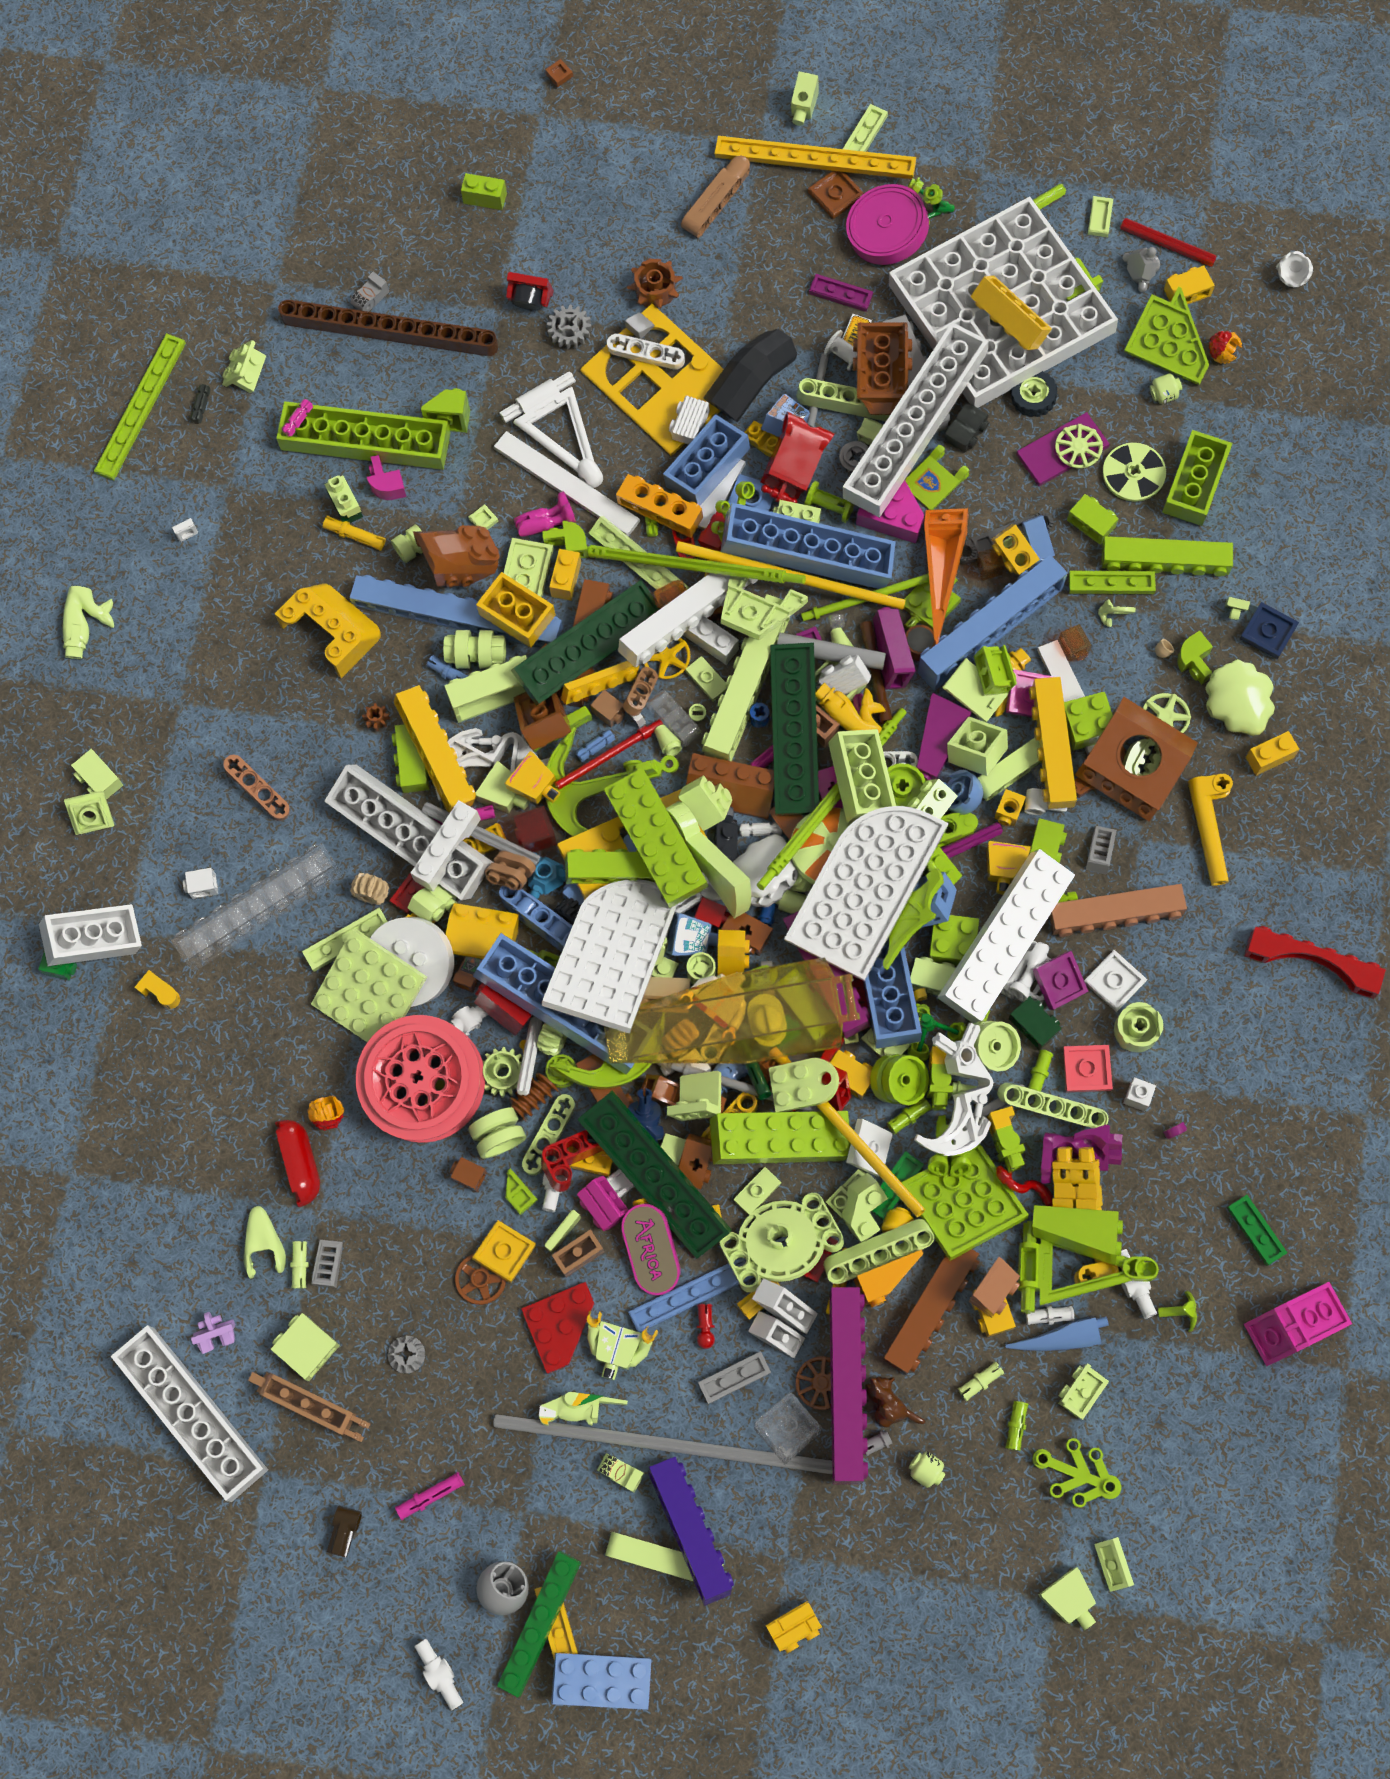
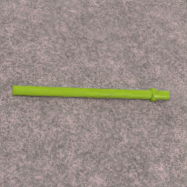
M929 573L874 590L873 592L890 595L928 583ZM852 597L820 608L816 606L812 608L813 610L801 613L803 622L813 618L817 620L820 619V616L867 601Z

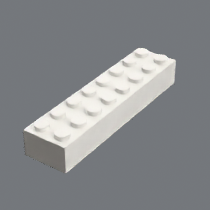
M358 765L345 766L324 801L413 866L417 864L442 826ZM462 840L453 851L446 866L445 875L439 884L460 900L471 899L485 877V870L493 862Z
M1038 849L1031 852L937 998L970 1022H981L1075 874L1042 850Z
M147 1325L111 1356L226 1501L233 1502L268 1471L267 1467L153 1327Z

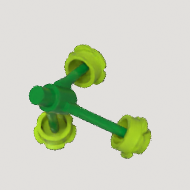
M920 177L916 180L914 178L911 179L907 187L914 190L917 194L921 193L924 195V201L927 204L933 205V212L928 214L929 219L941 213L954 212L955 206L949 204L948 201L942 200L943 192L942 189H939L938 185L932 184L923 190L922 186L924 183L920 181Z
M916 1004L919 1022L922 1026L921 1041L912 1043L911 1047L908 1048L907 1052L909 1055L918 1057L921 1061L928 1059L930 1054L929 1047L924 1043L927 1032L934 1030L936 1027L948 1031L947 1034L951 1041H961L967 1028L965 1023H953L950 1026L941 1024L933 1019L927 1005Z

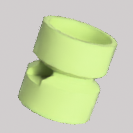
M416 524L406 530L405 536L400 534L391 540L395 551L404 563L415 558L416 552L423 553L421 547L417 546L412 532L421 531Z
M698 952L688 959L687 976L693 985L701 978L712 975L716 976L715 961L709 954Z

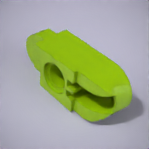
M952 813L942 816L941 820L947 822L948 827L953 832L949 834L944 833L938 846L942 848L973 834L978 825L977 817L972 813L964 815Z

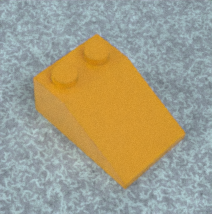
M922 1249L858 1275L854 1279L856 1287H860V1294H864V1306L870 1304L871 1308L883 1304L886 1301L885 1298L923 1255Z

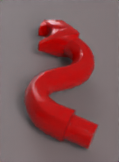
M1002 1166L996 1168L997 1178L1009 1189L1020 1194L1027 1193L1030 1189H1033L1039 1194L1046 1206L1053 1207V1195L1044 1184L1036 1180H1027L1023 1184H1018L1012 1179V1172H1007Z

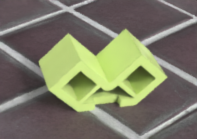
M869 1173L864 1174L849 1185L846 1207L843 1208L841 1216L852 1234L860 1242L866 1241L880 1230L870 1212L888 1199L879 1183Z

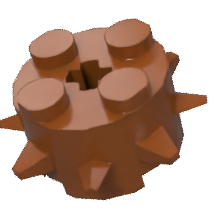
M649 258L642 262L639 268L631 269V272L634 274L635 283L627 286V289L635 290L638 304H642L645 307L653 304L661 308L671 303L673 298L679 297L675 290V283L683 278L682 276H675L671 261L663 263L661 259Z

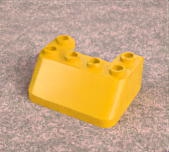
M319 584L299 589L275 613L283 629L288 624L296 623L304 614H307L335 638L326 647L325 656L333 664L340 678L381 637L379 627L329 584Z

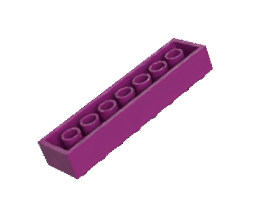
M832 1287L829 1294L832 1485H861L864 1479L868 1477V1462H863V1454H866L868 1450L867 1438H863V1430L867 1428V1413H862V1406H865L867 1400L866 1389H862V1382L866 1380V1365H861V1359H864L866 1352L865 1341H861V1335L865 1332V1317H860L865 1301L864 1294H860V1287Z

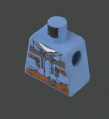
M783 394L766 414L761 429L780 437L787 411L803 418L806 423L810 413L788 395Z

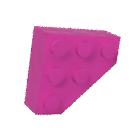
M904 480L880 518L859 508L856 525L916 544L923 525L924 514Z

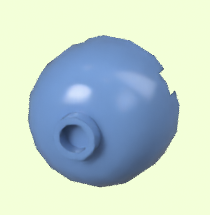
M958 770L949 776L951 777L949 782H944V784L957 795V798L948 810L952 813L964 815L973 812L979 806L983 798V787L976 776L966 770Z

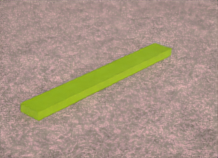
M169 334L165 335L94 469L95 474L113 481L115 480L186 344L185 340Z

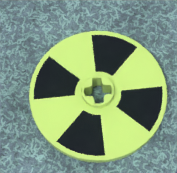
M1126 443L1116 447L1108 454L1103 465V479L1106 486L1114 495L1127 501H1144L1153 497L1161 490L1166 478V466L1162 457L1153 448L1141 443ZM1137 469L1138 473L1132 475L1131 470Z

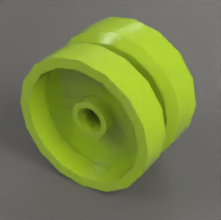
M899 763L890 766L887 770L896 806L907 807L908 803L920 794V788L926 781L918 768L910 764Z
M899 1054L883 1055L875 1062L871 1070V1089L882 1102L913 1105L918 1103L928 1090V1070L924 1062L918 1057Z

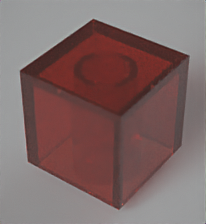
M545 806L513 816L516 825L514 831L518 843L523 845L525 849L531 852H538L557 845Z

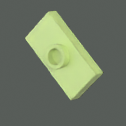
M702 656L686 668L685 672L713 702L726 692V682Z
M764 1167L733 1201L750 1215L781 1185V1182Z

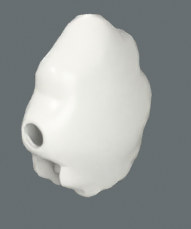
M777 834L769 835L760 841L751 843L746 851L733 861L750 879L751 905L755 907H769L781 900L784 892L794 885L798 877V871L792 860H790L781 873L775 876L764 890H760L757 887V883L768 871L767 867L787 844L785 839Z

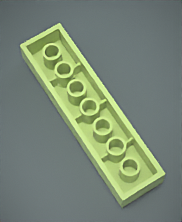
M768 594L765 596V599L781 605L783 602L782 599ZM790 617L761 640L750 636L749 638H744L741 650H743L741 657L737 656L733 665L735 669L733 676L729 675L725 685L727 688L725 695L721 694L717 705L719 706L718 713H713L710 720V732H706L702 740V752H704L705 756L732 761L750 718V709L757 701L771 666L770 645L778 643L779 633L785 632Z

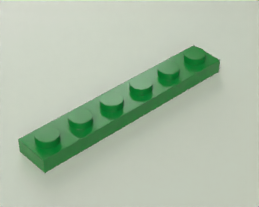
M559 1551L497 1685L517 1698L521 1697L581 1565V1561L562 1551Z

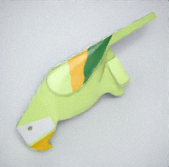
M568 1392L566 1395L541 1405L539 1419L545 1426H549L548 1423L557 1418L567 1421L586 1420L588 1425L592 1426L593 1423L598 1422L599 1403L627 1405L628 1401L600 1395Z

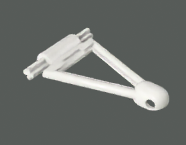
M567 372L554 381L552 379L545 381L516 398L515 404L499 412L505 423L523 414L514 420L513 423L574 469L583 482L592 488L601 485L603 474L594 462L573 387L560 393L561 390L576 382L572 373ZM567 403L583 460L579 461L532 425V423Z

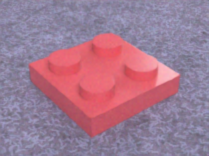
M1109 1045L1063 1047L1066 1092L1112 1091Z

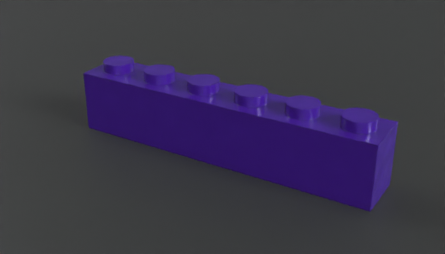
M672 1457L650 1466L648 1475L703 1605L706 1606L730 1596L732 1586H734L732 1577L729 1572L725 1573L723 1569V1556L720 1550H715L712 1543L715 1541L710 1527H705L703 1522L705 1519L704 1512L700 1505L696 1506L693 1499L696 1497L695 1491L691 1484L687 1485L684 1478L686 1471L682 1462L678 1463L676 1457Z

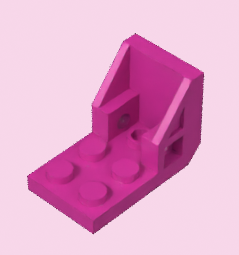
M1327 1282L1245 1323L1244 1326L1267 1367L1351 1325L1352 1322L1330 1282Z

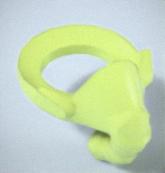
M1107 600L1099 608L1098 615L1104 625L1111 627L1112 619L1107 618V614H1133L1136 612V608L1113 607L1111 601Z

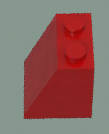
M484 983L479 986L475 993L477 998L474 1003L514 1036L520 1032L533 1016Z

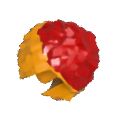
M1219 331L1210 337L1209 353L1214 361L1220 364H1229L1236 359L1232 354L1235 352L1237 345L1242 348L1241 340L1234 332Z
M335 1096L321 1097L309 1103L307 1110L308 1118L316 1127L323 1131L337 1128L344 1117V1107Z

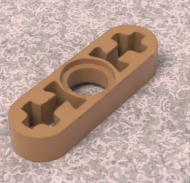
M643 667L638 673L623 703V708L628 714L637 716L645 707L658 680V674L654 669ZM645 677L649 678L648 682L644 681ZM636 688L642 689L645 694L639 693ZM634 700L638 701L636 706L633 705Z

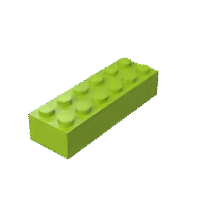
M643 767L604 788L610 803L669 908L709 887Z
M821 1111L717 1113L710 1118L713 1164L844 1161L848 1158L851 1146L849 1141ZM837 1111L849 1124L848 1111Z

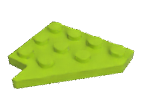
M1178 286L1171 302L1151 294L1124 352L1200 386L1209 363L1182 288Z

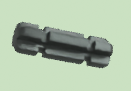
M199 385L197 391L199 393L196 395L193 405L194 411L191 412L190 416L191 421L200 424L202 422V414L205 412L208 402L207 397H209L211 391L208 385Z

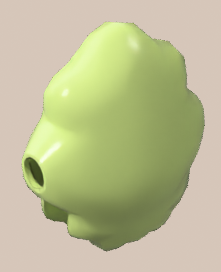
M1235 660L1213 671L1210 681L1205 687L1209 695L1206 707L1210 716L1222 720L1227 730L1233 733L1242 732L1251 736L1260 735L1265 730L1268 719L1274 714L1275 709L1273 702L1270 700L1273 691V684L1270 678L1264 673L1257 672L1252 663H1244L1241 660Z

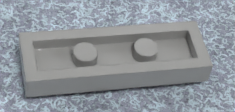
M760 1351L698 1382L709 1405L771 1374V1371Z

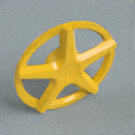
M681 637L677 640L680 643L672 648L666 647L662 652L654 654L649 660L660 662L659 679L675 678L688 667L691 657L690 649L686 641ZM683 647H685L687 652L686 663H683L676 657V654ZM648 662L644 664L645 667H649ZM675 665L681 668L679 672L673 675L664 676L668 666Z

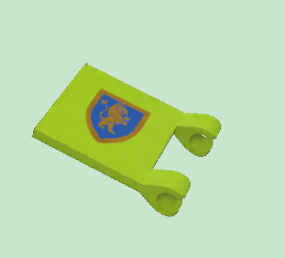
M938 445L905 479L914 497L929 510H934L969 476L970 470L966 466H962L956 475L953 476L937 462L945 455V448L942 445Z

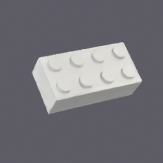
M132 904L45 915L39 923L48 966L136 954L142 946Z

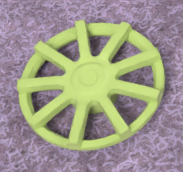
M1078 424L1063 429L1056 439L1055 449L1060 460L1066 465L1073 468H1086L1096 463L1100 458L1103 450V441L1095 429ZM1071 430H1078L1077 438L1073 436L1070 432ZM1082 430L1089 432L1085 438L1081 437ZM1064 434H1067L1072 441L1061 440ZM1092 436L1097 440V442H1087ZM1059 444L1068 445L1070 448L1060 452ZM1099 446L1098 454L1088 449V447ZM1069 452L1073 454L1070 462L1062 457ZM1085 453L1092 455L1095 459L1088 463ZM1077 456H1081L1083 465L1073 464Z

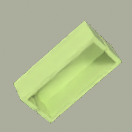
M526 655L522 657L515 656L506 663L494 664L487 670L472 672L466 678L453 679L447 685H444L458 723L513 703V697L526 692L511 671L527 659Z

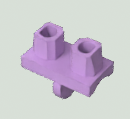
M210 1312L204 1313L205 1320L198 1322L199 1329L207 1328L193 1333V1337H191L193 1345L197 1344L201 1353L204 1354L215 1348L212 1341L213 1337L219 1336L223 1346L235 1342V1322L231 1319L215 1325L222 1321L221 1316L212 1317Z

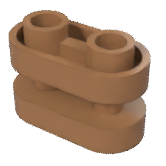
M499 851L494 858V863H491L485 870L487 880L494 885L498 884L511 890H521L526 884L527 878H530L536 870V866L527 857L507 851Z

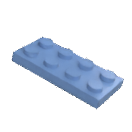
M555 1653L551 1704L648 1710L652 1659Z

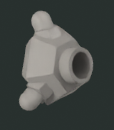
M1154 247L1133 250L1131 254L1125 253L1122 257L1123 261L1128 264L1127 270L1132 280L1138 284L1140 292L1147 290L1148 283H1150V280L1160 269V260L1156 256V249Z

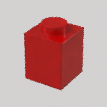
M702 897L694 918L721 928L730 913L727 912L726 906Z

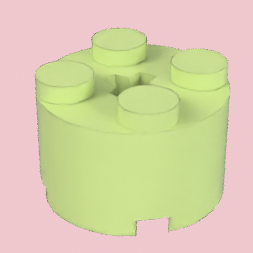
M1142 1002L1132 1003L1124 1008L1114 1024V1035L1120 1047L1131 1052H1144L1150 1049L1163 1031V1020L1159 1012L1152 1008L1151 1005ZM1135 1024H1138V1027L1142 1028V1030L1138 1031V1029L1134 1027Z

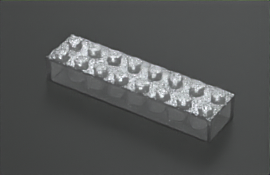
M322 843L319 845L315 844L308 848L302 856L292 858L288 865L282 869L272 871L265 880L252 884L245 893L235 895L228 904L216 907L211 915L196 920L189 929L179 931L171 942L184 962L193 972H196L343 875Z

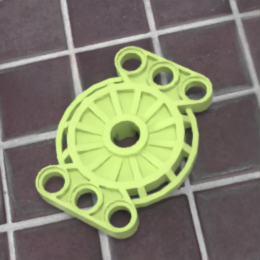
M817 1193L805 1195L802 1204L792 1201H774L762 1205L745 1219L740 1228L739 1235L730 1232L720 1241L724 1256L739 1285L746 1292H755L761 1283V1278L776 1282L799 1278L818 1263L824 1249L829 1252H837L844 1245L840 1229L822 1197ZM811 1200L819 1202L818 1207L814 1209L808 1208L807 1204ZM786 1206V1207H791V1209H790V1208H777V1207ZM772 1208V1210L766 1211V1212H764L763 1214L759 1215V1214L762 1213L763 1211ZM755 1218V1220L752 1222V1224L750 1225V1227H749V1229H748V1228H747L748 1224ZM821 1218H826L829 1220V1223L824 1227H820L817 1225V1221ZM831 1236H836L839 1238V1242L835 1245H830L827 1243V1239ZM779 1237H787L785 1240L786 1246L783 1247L781 1242H775V1240ZM730 1239L737 1242L733 1248H726L724 1246L725 1242ZM737 1258L746 1259V1263L743 1266L738 1267L734 1265V1261ZM747 1276H754L756 1278L755 1283L752 1285H746L743 1281Z

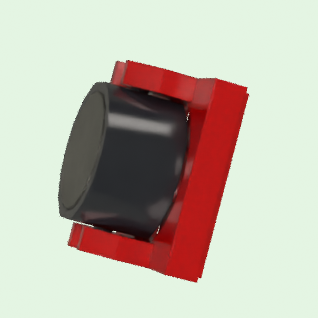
M508 272L506 298L513 305L529 310H541L542 306L548 307L554 290L547 278Z

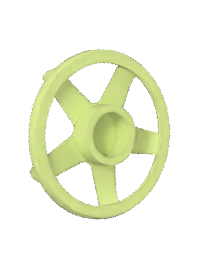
M1157 694L1146 701L1143 709L1146 710L1149 706L1159 719L1172 727L1173 721H1186L1185 726L1180 732L1184 733L1187 730L1191 719L1190 711L1187 704L1176 694ZM1159 698H1170L1164 708L1153 701ZM1176 701L1182 705L1186 714L1173 711Z

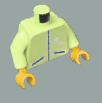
M590 1310L587 1316V1339L591 1354L596 1357L598 1362L605 1363L601 1377L615 1380L618 1368L629 1370L630 1367H636L647 1357L652 1341L658 1335V1331L656 1330L653 1335H649L647 1332L649 1326H646L643 1332L640 1333L602 1322V1313L599 1311L598 1318L594 1319L591 1317Z

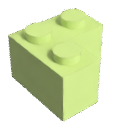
M704 775L682 787L678 796L683 804L690 809L703 831L723 821L732 803L730 792L726 788L724 789L721 783L714 786L712 782L707 781Z

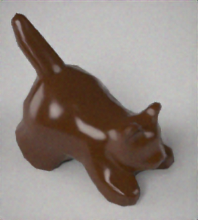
M894 1377L871 1378V1384L865 1385L869 1398L878 1405L875 1419L881 1426L887 1428L905 1418L918 1424H925L926 1421L908 1410L903 1401L893 1393L891 1386L895 1380Z

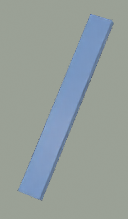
M782 1237L775 1242H781L783 1247H785L787 1237ZM741 1257L734 1261V1265L738 1267L746 1263V1259ZM728 1263L628 1313L637 1332L641 1333L646 1326L651 1328L738 1286L739 1283ZM747 1276L743 1283L754 1278V1276Z

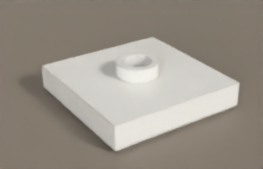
M857 1119L854 1131L885 1164L893 1133L864 1119ZM851 1145L846 1163L872 1175L879 1176Z

